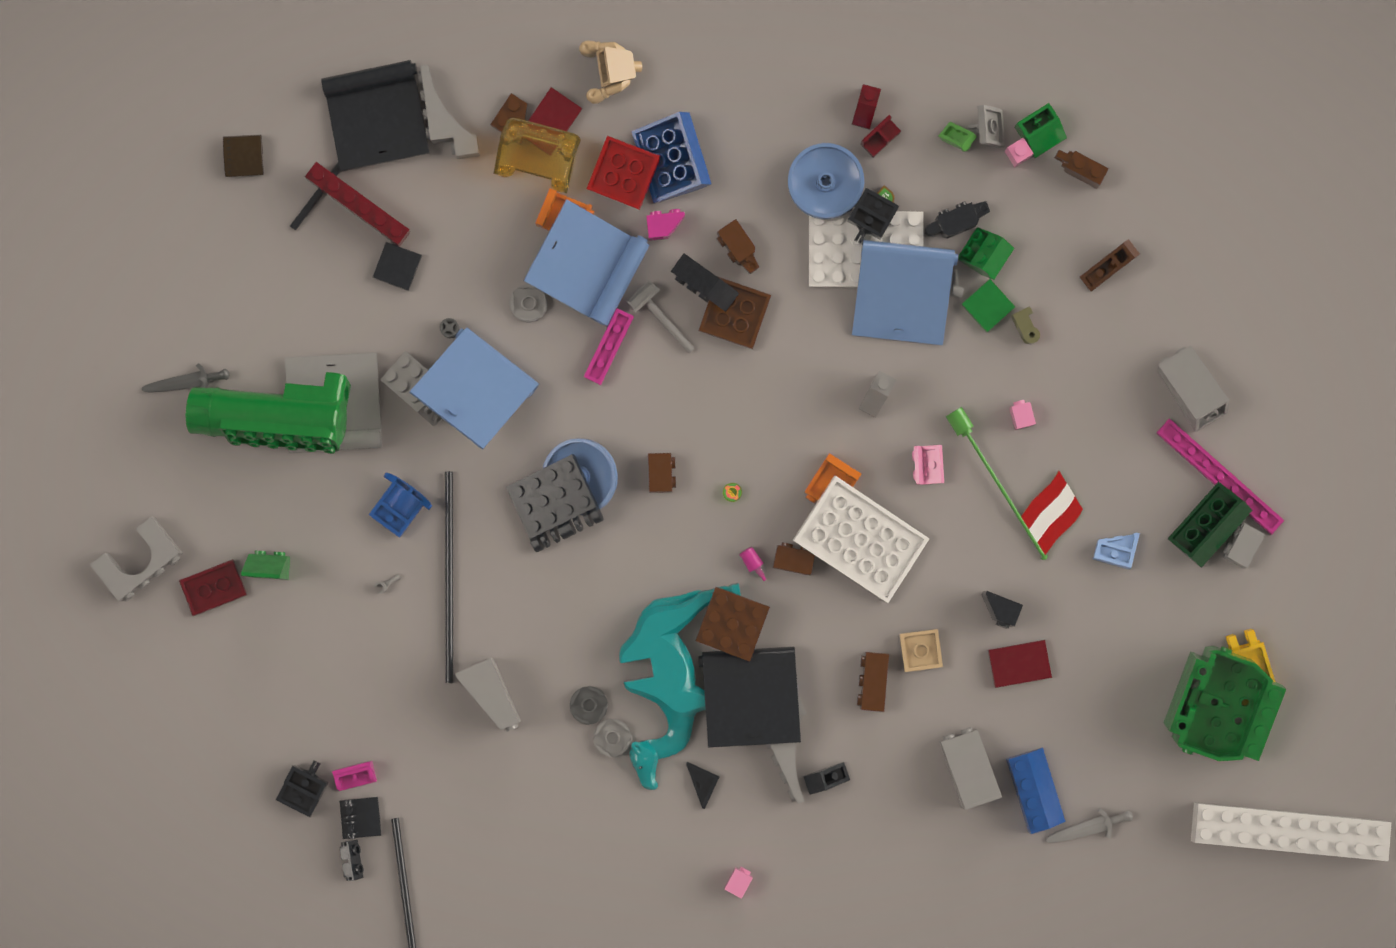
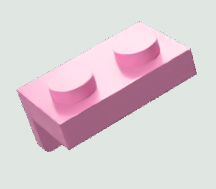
M942 445L914 446L912 459L915 462L913 478L916 484L944 483Z

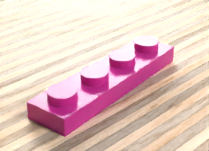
M618 308L616 309L584 378L602 385L634 316Z

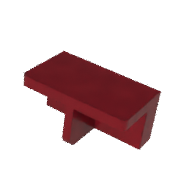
M890 115L861 141L860 145L873 158L901 133V130L891 121L892 117Z

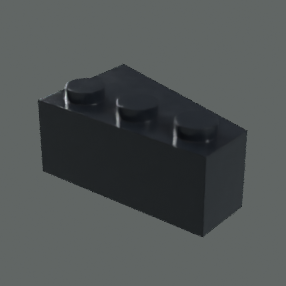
M683 253L670 271L676 275L675 280L681 285L688 284L686 287L694 294L699 292L698 297L706 303L710 300L725 312L739 294L685 253Z

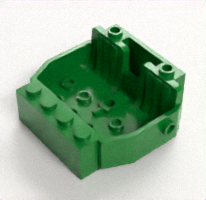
M1208 646L1205 647L1202 655L1190 651L1163 723L1170 732H1173L1171 737L1176 744L1187 754L1193 755V753H1197L1216 761L1243 760L1244 756L1259 761L1286 688L1282 684L1274 682L1252 659L1232 653V650L1227 647ZM1193 678H1195V679H1196L1195 684H1194L1192 687H1190L1191 684H1192ZM1186 697H1187V705H1186V708H1185V710H1184V713L1181 714L1180 712H1181V710H1182V707H1183V705H1184L1185 699H1186ZM1214 698L1218 700L1215 705L1211 704V700ZM1244 699H1247L1248 704L1245 706L1242 705V701ZM1237 717L1241 718L1240 723H1235Z

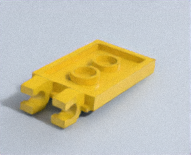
M1254 629L1244 630L1248 643L1240 646L1236 635L1225 636L1232 653L1252 659L1275 682L1264 642L1257 640ZM1247 699L1242 701V705L1245 706L1248 704Z

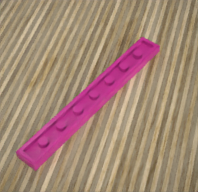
M1170 418L1156 432L1159 437L1212 484L1216 485L1219 481L1240 497L1253 510L1248 516L1270 535L1284 522L1277 513Z

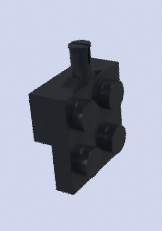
M865 188L847 222L856 226L859 230L854 241H858L861 244L866 234L881 240L899 205Z
M313 760L309 770L293 765L276 800L311 817L329 783L319 778L316 774L321 763Z

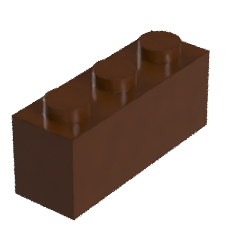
M865 652V656L861 655L860 667L864 668L863 675H859V686H862L861 694L857 696V705L860 706V710L884 712L889 654Z

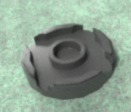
M592 686L578 689L570 700V711L573 717L578 722L586 725L601 721L608 709V701L605 694L600 689Z

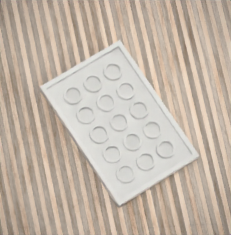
M852 211L834 219H818L809 216V287L858 288L863 241L861 244L858 241H854L859 230L856 226L847 222ZM897 211L881 240L867 234L863 240L923 246V212Z
M834 476L793 541L886 603H889L929 541V538L837 476Z

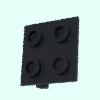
M378 797L339 801L343 839L381 836Z

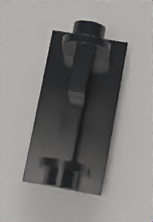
M358 839L341 842L339 847L341 859H348V863L342 864L344 878L346 877V881L364 878V868L361 864V849Z

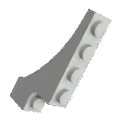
M421 65L418 79L419 83H423L424 89L420 90L422 102L425 101L426 109H423L424 120H428L429 127L425 128L427 139H430L432 144L454 141V143H451L452 155L456 154L457 159L480 156L477 135H472L447 112L435 91L429 66Z
M798 696L799 718L801 723L803 715L807 713ZM796 743L766 744L767 749L771 748L774 753L771 757L775 766L779 765L782 773L779 774L783 783H788L791 789L788 791L792 802L795 800L797 804L804 802L796 773Z

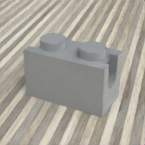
M1244 523L1233 532L1234 538L1232 542H1228L1223 551L1225 553L1223 558L1243 569L1248 568L1265 536L1264 533Z

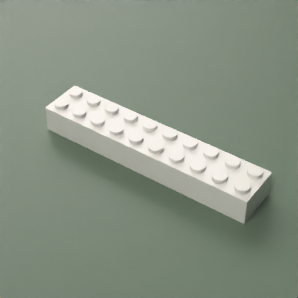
M1194 803L1191 841L1202 844L1389 861L1392 822Z

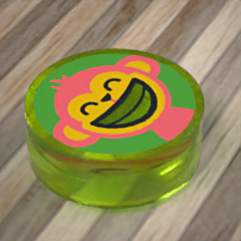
M729 483L723 489V497L729 502L738 501L742 495L741 487L736 483Z

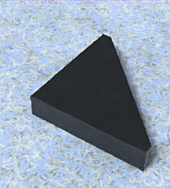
M687 762L686 766L700 804L705 809L720 776Z

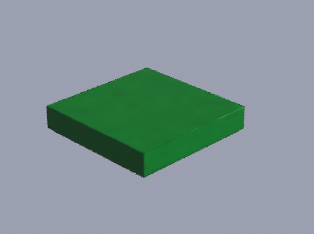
M991 279L961 304L986 333L1015 308L1014 304Z

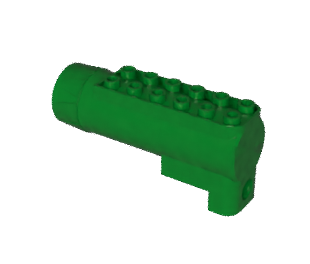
M326 372L324 386L286 383L284 394L193 387L188 395L186 404V427L190 434L225 437L231 445L235 446L248 444L251 447H260L261 445L271 449L284 447L292 451L305 449L308 452H316L318 450L334 454L339 451L346 432L347 405L351 384L343 374Z

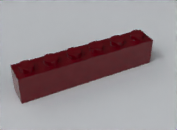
M315 162L306 174L305 178L397 246L400 247L410 234V229L318 162Z

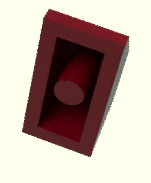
M862 85L851 125L870 130L881 92L880 88Z

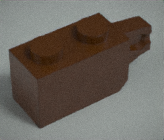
M1058 150L1054 157L1062 162L1061 167L1065 168L1064 171L1067 174L1096 189L1101 185L1109 169L1077 151H1069L1067 154Z
M737 219L717 231L718 237L716 239L722 248L724 246L729 251L727 255L732 263L736 262L738 266L741 264L749 274L759 268L754 257L755 245Z

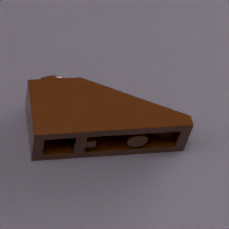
M1128 239L1082 274L1080 279L1092 292L1139 256L1140 253Z

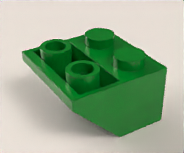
M1050 103L1025 117L1014 127L1020 137L1024 138L1034 153V158L1039 157L1067 139L1060 118Z
M977 227L958 255V260L979 274L995 280L1015 248L1003 237Z

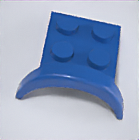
M386 472L384 478L392 483L369 513V516L400 538L422 507L425 506L426 509L430 510L432 504L423 494L407 482Z

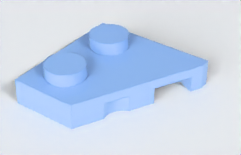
M1140 533L1099 539L1093 559L1130 570Z

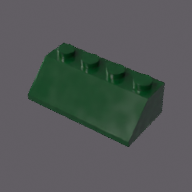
M1218 481L1168 537V540L1202 568L1253 510L1240 497Z

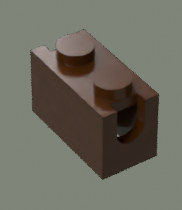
M648 453L649 493L672 492V488H676V476H672V469H676L675 457H671V453Z
M782 542V545H777L773 568L811 576L815 555L802 546L800 549L793 548V544Z

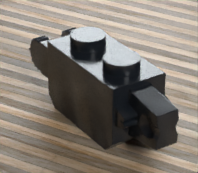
M964 201L957 204L956 209L951 211L949 209L938 212L939 216L935 218V222L927 225L925 234L927 236H935L941 233L942 237L948 239L975 228L979 219L990 213L986 201L976 204L972 202L967 204Z

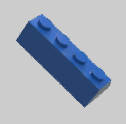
M1043 747L1006 758L1028 833L1034 834L1066 822Z

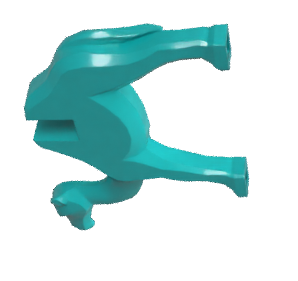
M739 583L719 587L741 596ZM714 589L697 590L679 596L653 600L642 611L633 633L619 650L620 663L650 658L653 676L623 681L629 692L656 703L664 712L668 721V731L663 737L633 742L631 744L629 752L631 763L638 774L641 785L649 790H655L658 787V783L655 780L658 760L675 755L686 747L691 737L696 713L706 710L705 691L695 685L696 675L693 661L678 633L700 611L709 605Z

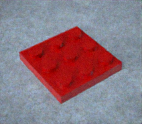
M607 136L586 189L640 210L661 156Z

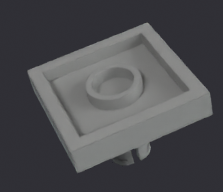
M987 105L977 106L978 123L970 124L968 129L972 130L969 131L979 135L980 144L995 148L1005 147L1002 109Z

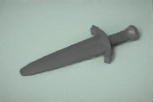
M198 363L196 367L200 371L150 383L143 386L142 391L164 392L193 387L208 388V381L217 379L227 380L230 374L227 369L207 374L203 366Z

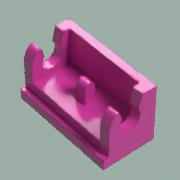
M372 761L332 771L336 788L339 791L377 782Z

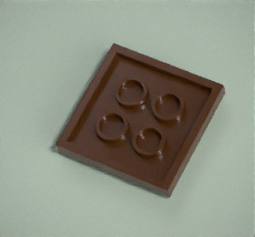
M719 277L739 294L726 312L709 300L698 331L753 350L771 295Z
M715 587L695 641L750 661L770 607Z

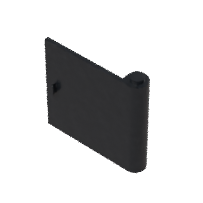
M407 60L321 78L322 89L327 98L340 172L430 153L415 74H418L416 63Z
M794 646L754 649L750 661L723 651L702 652V656H698L699 667H703L708 748L801 742Z

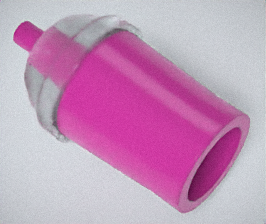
M749 547L739 555L745 563L749 574L755 578L761 577L765 581L766 563L761 560L753 547Z

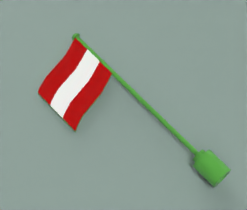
M962 407L946 416L957 436L968 437L1042 556L1041 559L1046 560L1048 558L1046 554L1055 541L1077 520L1083 510L1072 490L1058 470L1050 484L1031 501L1023 514L1020 515L971 437V428L974 425Z

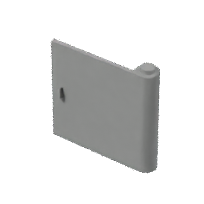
M377 352L285 358L286 383L324 386L326 372L343 374L349 380L351 388L347 405V425L339 450L382 448ZM305 449L288 450L289 453L308 452Z

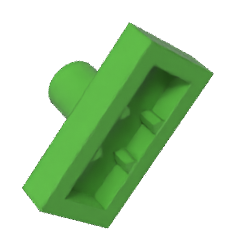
M949 122L938 135L942 141L961 149L963 152L968 151L971 148L972 142L977 138L973 132L952 122Z

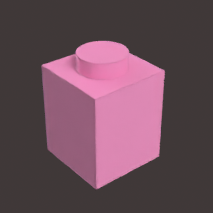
M1024 138L1010 145L1005 150L1014 167L1028 160L1034 154Z
M1024 400L1013 402L1014 406L1009 409L1015 430L1034 426L1036 422L1031 403H1025Z
M735 867L724 889L742 899L753 879L750 876L751 872L743 867H740V869Z

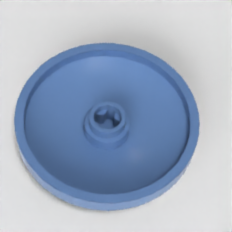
M831 143L816 144L803 150L794 159L788 174V190L793 202L805 214L818 219H834L847 214L856 206L864 189V173L858 159L846 148Z
M584 438L570 439L553 448L548 454L543 468L574 454L599 509L607 505L615 493L618 480L616 464L611 454L599 443Z

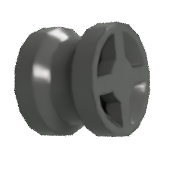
M446 318L440 324L441 333L449 339L455 338V335L460 330L459 324L452 318Z

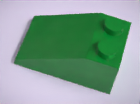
M255 550L254 554L248 555L241 571V576L289 580L290 557L285 556V552H274V555H266V551Z

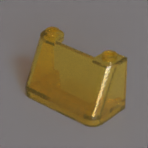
M510 118L506 121L500 136L493 174L509 177L514 174L515 170L550 179L551 187L554 190L568 193L581 139L574 133L518 118Z

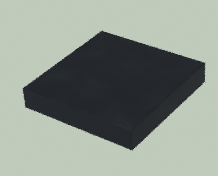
M386 242L373 278L409 291L422 255Z

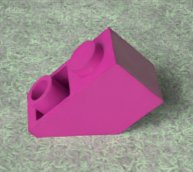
M680 209L669 210V213L661 214V211L650 212V215H646L649 241L668 239L685 219V212H680Z

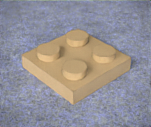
M938 629L899 634L904 672L943 667Z

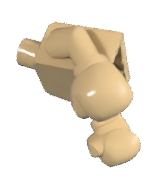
M587 40L583 41L579 46V51L583 56L593 58L597 55L601 88H593L587 92V100L592 104H599L604 99L609 98L610 95L622 92L630 85V80L636 77V72L642 71V62L634 61L633 53L625 50L624 47L616 42L600 43L599 41Z

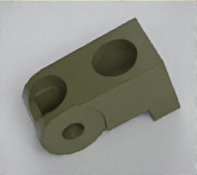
M1030 306L1011 315L1022 340L1026 344H1034L1040 338L1039 330L1034 327L1029 317L1033 313Z

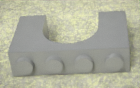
M150 517L136 528L151 549V562L145 571L137 575L127 574L109 553H104L90 564L118 601L125 600L127 602L135 595L133 592L148 586L151 578L154 576L157 578L165 572L164 568L169 564L171 566L176 564L180 560L179 556L183 554L155 517Z

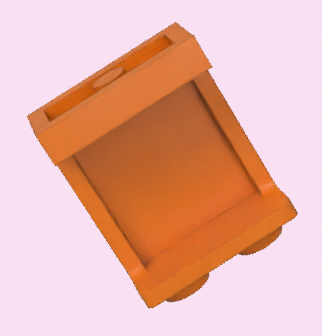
M549 188L535 224L537 227L550 231L566 199L593 215L595 211L592 210L593 206L591 204L587 205Z
M829 453L804 491L807 494L805 498L815 504L834 476H837L853 487L860 478L861 473Z

